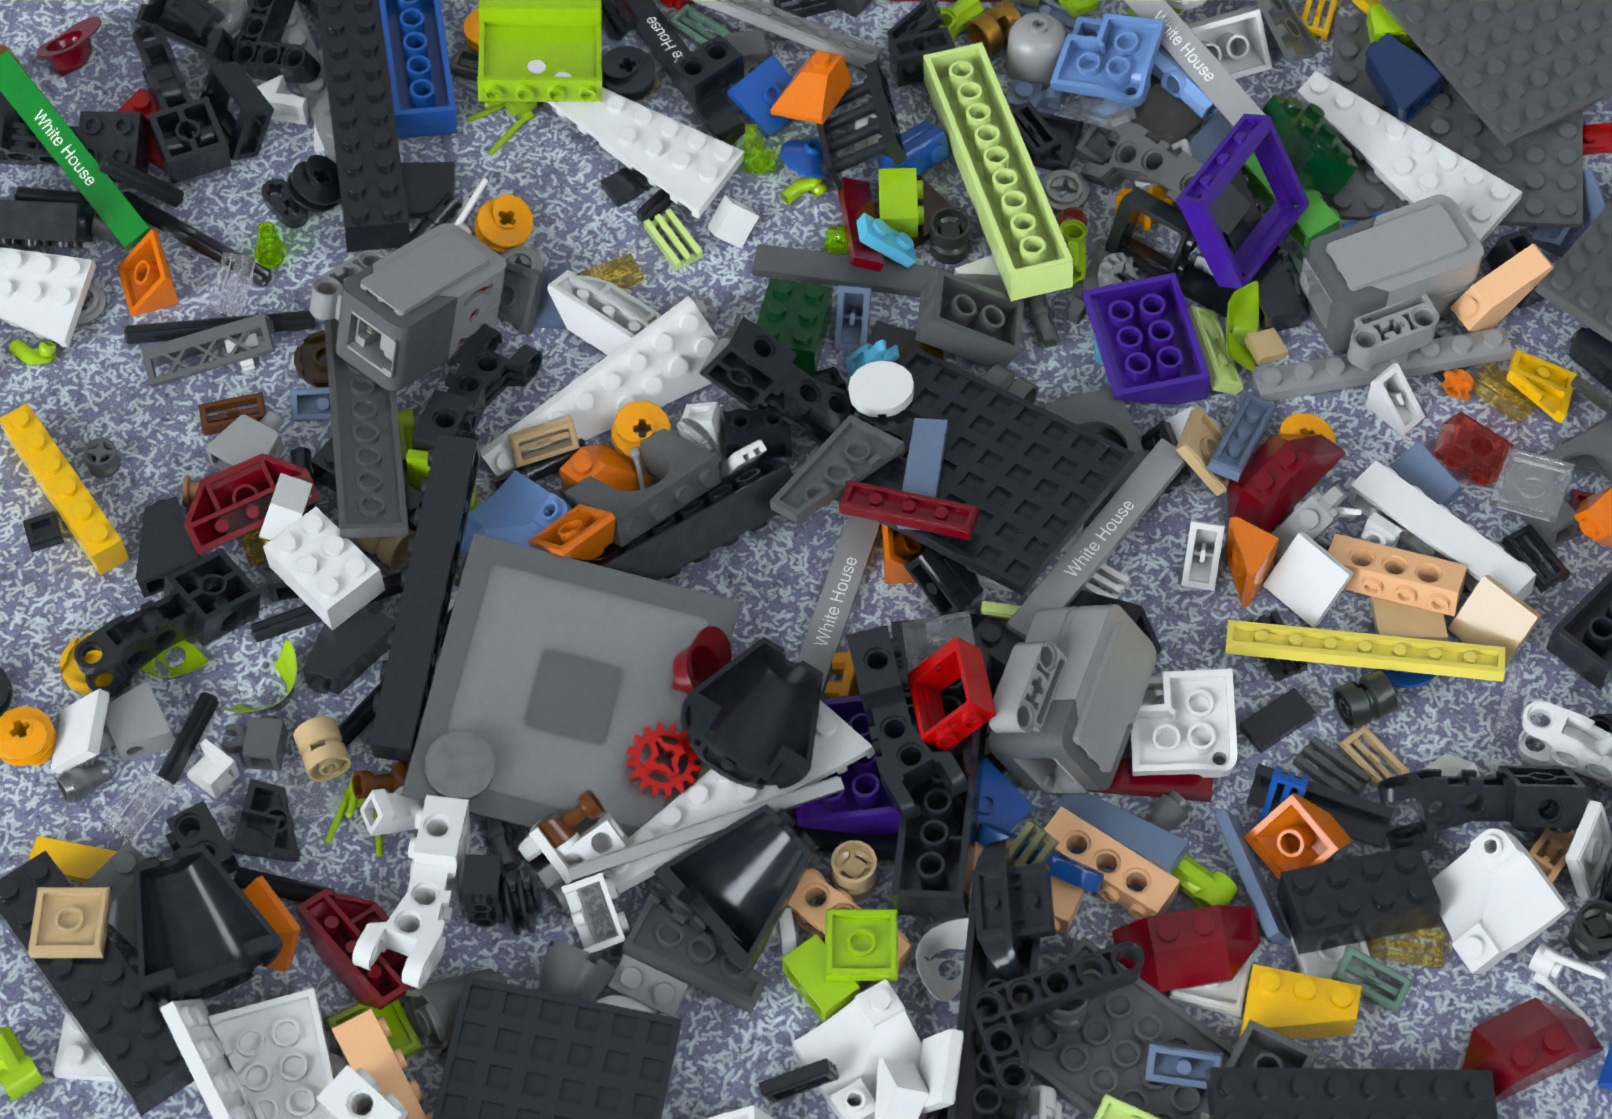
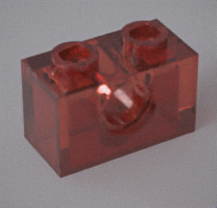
M1460 411L1442 423L1431 455L1443 461L1446 466L1454 468L1469 477L1472 482L1487 487L1504 476L1514 444Z

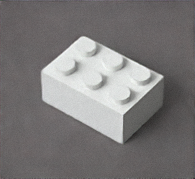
M314 507L263 546L269 567L332 630L336 629L385 591L380 569L349 538L339 537V528L317 507Z

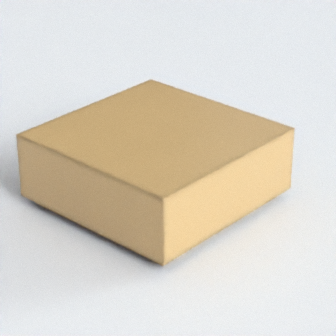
M1275 328L1248 333L1243 340L1257 365L1286 359L1289 353Z

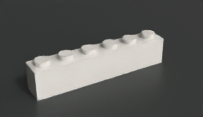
M1375 461L1350 485L1348 503L1356 509H1361L1362 513L1368 518L1376 512L1401 528L1402 533L1399 540L1416 553L1468 565L1465 585L1469 591L1473 592L1482 577L1488 574L1522 601L1531 594L1536 573L1526 563L1517 561L1506 553L1499 544L1491 542L1479 534L1471 524L1462 522L1451 514L1447 507L1437 504L1427 497L1419 487L1410 485L1400 478L1392 468L1385 467L1378 461Z

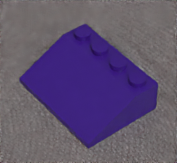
M1176 273L1082 291L1081 295L1114 400L1178 405L1207 399L1210 375Z
M860 695L821 700L873 746ZM901 733L892 734L890 738H898L901 736ZM874 754L869 759L865 756L848 765V770L838 775L835 772L818 781L821 782L838 776L841 777L845 789L843 792L796 807L798 827L868 836L898 834L900 814L882 785L876 757H880L882 754L877 756Z

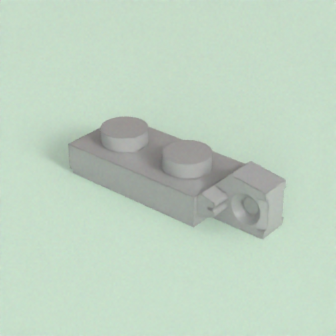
M1334 485L1324 495L1318 491L1313 496H1310L1271 533L1279 538L1275 554L1279 560L1298 533L1304 532L1316 541L1337 521L1335 518L1340 513L1335 508L1348 496L1340 486Z

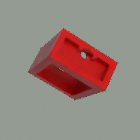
M957 636L907 674L921 741L924 740V742L944 752L956 746L996 716L982 651L980 648ZM962 677L967 701L945 717L940 692Z

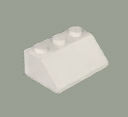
M1246 7L1186 24L1234 79L1272 69L1260 9Z

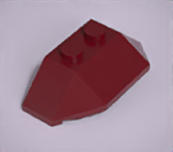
M1322 434L1271 435L1253 453L1239 481L1236 482L1231 479L1227 487L1229 520L1231 517L1237 516L1269 533L1346 454L1345 451Z
M261 453L201 480L184 522V527L197 555L262 528L280 473L312 483L305 507L320 501L321 497L308 469Z
M324 889L296 906V912L317 954L360 1004L382 1010L405 995L406 990L412 987L402 982L403 968L408 959L406 955L386 949L385 953H380L371 967V971L356 966L352 962L356 943L367 924L387 922L389 919L376 902L351 895L335 894V891Z
M1214 905L1149 916L1112 930L1114 945L1128 941L1140 946L1144 953V964L1140 978L1160 993L1230 982L1261 943L1254 907ZM1125 957L1118 960L1128 969L1136 966V963L1131 958Z
M1535 997L1474 1027L1462 1070H1492L1496 1103L1603 1051L1604 1048L1584 1018Z

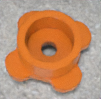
M1462 369L1445 371L1443 374L1445 381L1441 383L1442 388L1451 397L1468 401L1471 398L1469 391L1474 386L1472 376Z

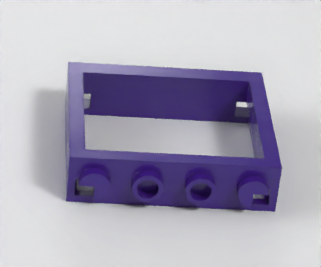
M1243 114L1176 199L1218 286L1236 289L1248 285L1310 204L1269 115ZM1254 152L1276 201L1236 253L1232 255L1210 207Z

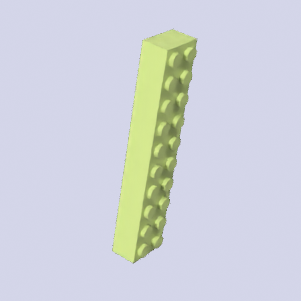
M980 42L923 55L924 83L943 131L946 134L948 144L1010 300L1015 301L1073 287V259L983 43Z

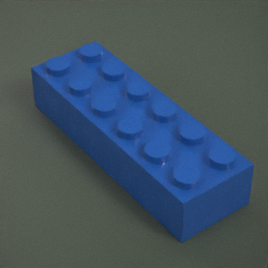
M378 0L397 138L457 133V110L440 0Z

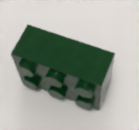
M1273 94L1262 111L1265 115L1271 117L1301 185L1337 195L1359 168L1351 157L1352 152L1342 144L1338 138V131L1327 122L1324 117L1325 113L1319 106L1313 103L1309 105L1301 103L1290 96L1284 98Z
M770 278L757 325L794 351L797 355L793 364L815 379L832 315L833 287Z

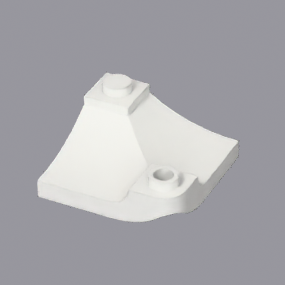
M1232 669L1162 671V676L1150 678L1130 733L1133 776L1197 774L1202 776V778L1224 777L1233 772L1237 763V733ZM1221 756L1226 762L1222 765H1217L1213 762V759Z
M1488 829L1470 843V848L1432 879L1442 903L1439 914L1453 940L1451 945L1472 974H1485L1509 953H1517L1571 910L1526 848L1515 836L1501 829ZM1493 840L1497 843V850L1494 853L1489 848Z
M887 979L859 993L852 1002L837 1014L792 1042L793 1048L805 1066L825 1058L836 1065L840 1078L818 1088L839 1119H875L878 1060L880 1058H887L915 1064L917 1070H919L922 1043L905 1012V1007ZM853 1099L861 1102V1104L853 1107L848 1104V1101Z

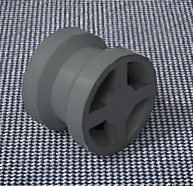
M94 439L84 448V459L88 464L89 471L95 477L108 478L119 470L121 460L114 443L109 439ZM107 456L108 459L102 462V460Z

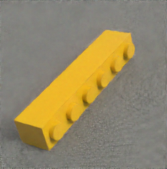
M26 403L0 417V423L8 441L100 576L129 560L122 539L29 404Z

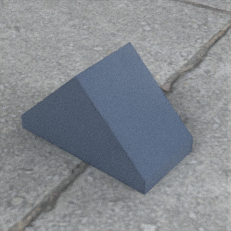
M839 285L834 349L856 351L867 343L871 317V287Z

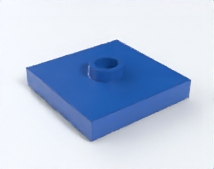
M774 55L770 56L727 92L765 139L771 137L792 120L791 118L771 115L770 112L774 103L793 78Z
M986 757L983 764L977 828L980 822H987L1011 831L1034 810V807Z

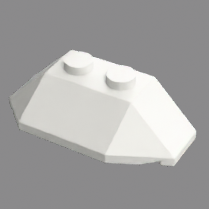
M565 271L549 283L547 287L566 328L607 355L661 317L660 313L610 281L591 276L577 275L573 271Z

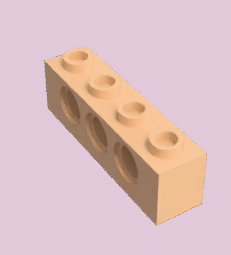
M1334 534L1328 552L1354 573L1344 590L1455 616L1464 590L1468 565Z
M1060 807L1044 828L1047 833L1060 842L1055 848V852L1100 871L1098 867L1103 865L1109 866L1114 870L1110 873L1101 872L1104 874V878L1098 894L1110 904H1116L1117 902L1128 909V913L1136 921L1145 917L1164 914L1178 895L1179 879L1065 808ZM1042 840L1039 845L1045 846L1047 842ZM1071 847L1081 848L1084 852L1081 854H1073L1068 849ZM1131 884L1140 885L1144 890L1140 892H1134L1130 890L1127 886Z
M814 868L806 869L786 907L792 908L793 922L812 936L817 934L824 943L825 909H862L854 903L853 898L841 888L836 890L826 883L825 877ZM819 899L824 904L819 907H812L808 902ZM898 930L899 973L911 959V944L909 939Z

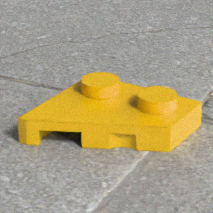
M1516 349L1511 357L1506 380L1556 422L1562 423L1567 415L1577 373Z

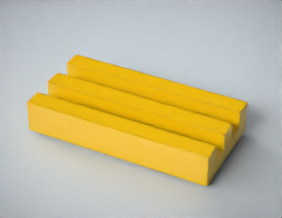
M1306 0L1301 17L1302 21L1313 38L1320 36L1321 40L1327 41L1338 0H1331L1324 28H1319L1318 26L1326 0H1319L1312 26L1306 24L1313 0Z

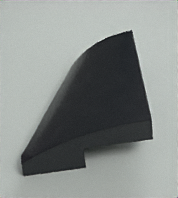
M250 779L232 848L233 853L287 862H299L301 852L298 849L295 838V827L292 816L289 813L285 787Z

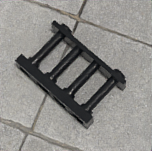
M876 60L865 65L867 78L863 79L864 83L848 89L834 109L867 94L872 96L868 99L869 102L832 119H829L828 116L824 124L816 123L825 161L821 164L822 171L828 181L833 179L839 190L845 188L841 172L881 154L885 156L890 154L896 165L907 161L889 84ZM871 114L877 116L873 118L872 123L836 139L833 138V131ZM878 133L880 136L882 135V137L878 138L877 143L838 160V151Z

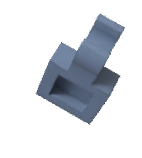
M1013 79L1007 103L1008 105L1019 106L1030 101L1036 110L1041 108L1059 112L1062 100H1060L1062 92L1053 91L1051 88L1043 91V84Z

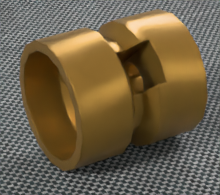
M1001 1L991 7L987 13H981L967 23L970 40L973 44L982 42L987 55H990L1002 48L1004 43H1008L1009 31L1014 22L1021 18V16L1011 3Z

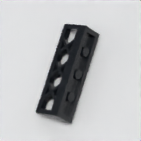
M1261 764L1257 765L1246 804L1263 809L1275 769ZM1309 780L1304 799L1329 812L1351 839L1380 849L1382 848L1394 808ZM1278 783L1270 812L1279 806L1284 784ZM1292 787L1290 795L1293 793L1297 794L1298 789Z

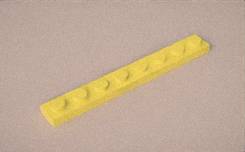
M1228 620L1225 654L1502 682L1504 680L1505 647Z

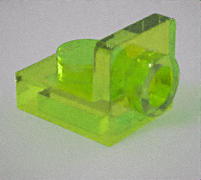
M745 124L744 172H753L755 174L775 172V150L763 149L764 137H758L757 124Z

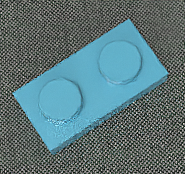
M863 213L856 221L860 242L908 269L916 262L914 242L909 235L904 232L899 233L889 227L883 220L875 219L866 213Z

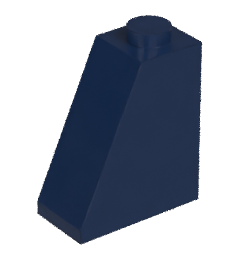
M1388 33L1379 41L1372 42L1365 53V71L1389 113L1402 122L1409 123L1443 91L1444 76L1436 66Z

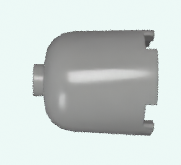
M1034 12L1026 14L1014 22L1009 31L1005 65L1006 72L1012 81L1016 79L1043 84V89L1051 87L1050 81L1066 38L1065 30L1057 19L1046 13Z

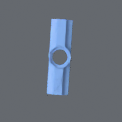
M1160 44L1151 72L1160 80L1163 93L1170 99L1180 98L1204 121L1211 119L1219 110Z

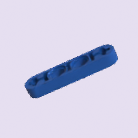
M980 822L976 832V841L986 846L993 841L1011 838L1014 841L1018 835L999 826ZM1030 840L1026 841L1014 859L1017 860L1031 842ZM1039 845L1025 864H1032L1044 846ZM1052 852L1046 861L1050 866V874L1081 889L1098 893L1104 878L1103 873L1060 853Z

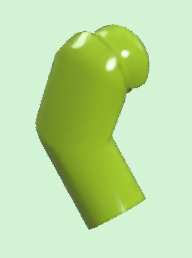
M799 178L780 193V197L788 205H791L809 190L814 197L821 196L827 191L828 186L820 178Z
M18 338L13 340L9 346V351L29 366L51 363L57 356L56 345L49 340H46L45 343L43 341L40 342L39 348H31Z

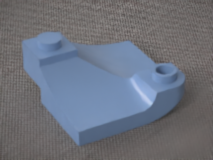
M1105 13L1103 20L1077 16L1072 33H1067L1050 81L1051 89L1053 91L1101 97L1116 107L1135 108L1140 106L1146 100L1151 86V71L1166 29L1165 22L1163 20Z
M514 470L510 477L490 498L469 512L460 553L466 557L468 556L474 533L530 547L529 539L569 512L572 507L554 493L548 492Z

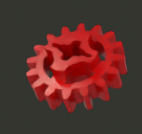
M658 722L656 730L653 732L648 726L643 728L644 738L636 734L634 735L632 742L636 747H628L626 752L633 759L626 761L625 768L634 769L629 780L630 782L640 780L639 792L645 791L648 787L652 790L651 798L655 799L658 792H663L665 799L668 800L671 797L672 790L681 795L685 791L683 784L693 786L695 779L690 774L699 775L701 767L694 763L701 759L693 752L689 745L691 741L688 742L686 740L687 730H683L678 734L676 733L675 723L671 724L669 730H664L662 723ZM662 739L670 740L676 744L672 745L665 743ZM646 746L650 758L641 764L640 755ZM659 755L663 759L668 757L671 759L668 767L664 763H656ZM686 757V770L680 775L677 765ZM651 777L664 779L665 782L655 781Z

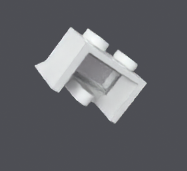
M599 873L561 887L563 894L566 896L584 951L590 954L626 941L624 933L631 930L624 911L617 913L612 899L619 896L612 877L605 879L603 873Z

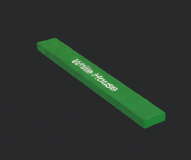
M8 50L0 55V91L127 251L130 250L151 230L110 177L100 172L99 163Z

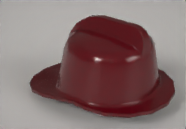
M90 17L76 23L55 39L40 46L36 54L39 57H47L60 76H65L78 70L87 63L91 56L90 37L101 26V19L99 17Z
M715 626L704 627L697 634L691 645L675 656L672 664L674 679L671 688L673 690L688 694L732 661L730 642L720 628Z

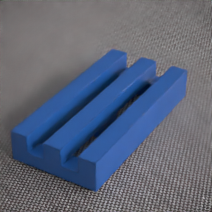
M1275 767L1259 823L1270 814L1278 783L1285 785L1280 800L1281 804L1290 796L1292 787L1297 788V795L1304 798L1310 777L1303 775L1301 780L1295 778V772L1289 771L1288 775L1281 773L1282 768Z

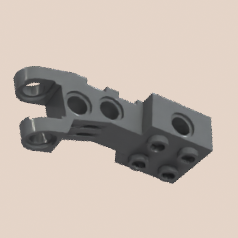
M1105 117L1099 134L1117 143L1109 164L1099 165L1086 160L1080 175L1092 183L1113 190L1125 179L1154 184L1166 191L1165 195L1178 204L1176 201L1177 197L1204 164L1184 151L1178 154L1172 150L1173 147L1162 139L1159 142L1150 135L1151 133L1139 124ZM1229 182L1211 205L1210 210L1220 230L1229 235L1252 204Z

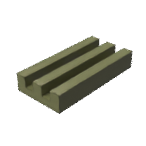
M1029 820L1013 841V846L1010 847V862H1012L1033 832L1036 835L1014 863L1015 867L1024 866L1042 840H1045L1047 844L1032 864L1046 862L1060 842L1034 821Z

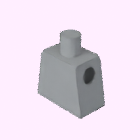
M268 411L260 422L247 415H240L205 447L210 464L223 471L261 453L280 459L285 448L281 435L277 431L283 425V420L272 411Z
M148 680L108 703L105 719L107 727L103 730L99 752L116 745L122 761H128L172 748L175 739Z

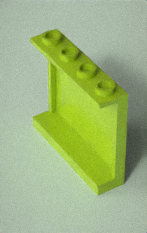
M479 0L478 101L602 102L601 0ZM532 60H541L545 63L546 69L542 73L534 74L527 69V65ZM558 72H567L572 77H554V75Z

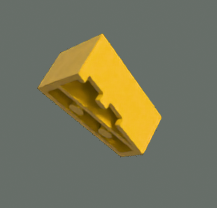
M1253 964L1248 982L1239 1039L1250 1019L1289 1039H1315L1352 1035L1357 1020L1362 986Z

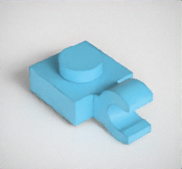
M883 339L877 341L874 345L865 343L845 358L848 381H850V377L857 369L868 363L896 361L899 358L898 345H893L887 349L886 341Z

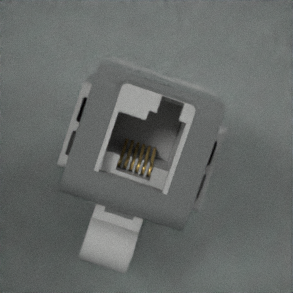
M1434 195L1313 239L1310 243L1308 255L1303 258L1299 278L1300 294L1305 300L1306 311L1329 348L1336 352H1347L1348 360L1356 367H1370L1427 346L1433 341L1439 318L1454 313L1450 307L1476 283L1484 248L1456 203L1446 195Z
M443 223L387 256L376 250H366L316 278L312 284L309 310L318 319L331 320L335 318L339 321L335 350L342 359L382 388L390 391H399L458 355L461 348L481 327L487 325L496 329L507 263L501 255L461 227L451 223Z
M1119 605L1040 608L1034 616L1025 642H1018L1013 647L994 695L993 703L996 716L989 720L991 730L988 737V745L990 751L1028 790H1042L1047 794H1088L1090 790H1107L1110 788L1156 664L1157 656L1154 644Z

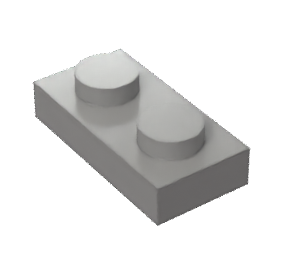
M623 954L609 984L610 988L671 1017L676 1016L690 986Z

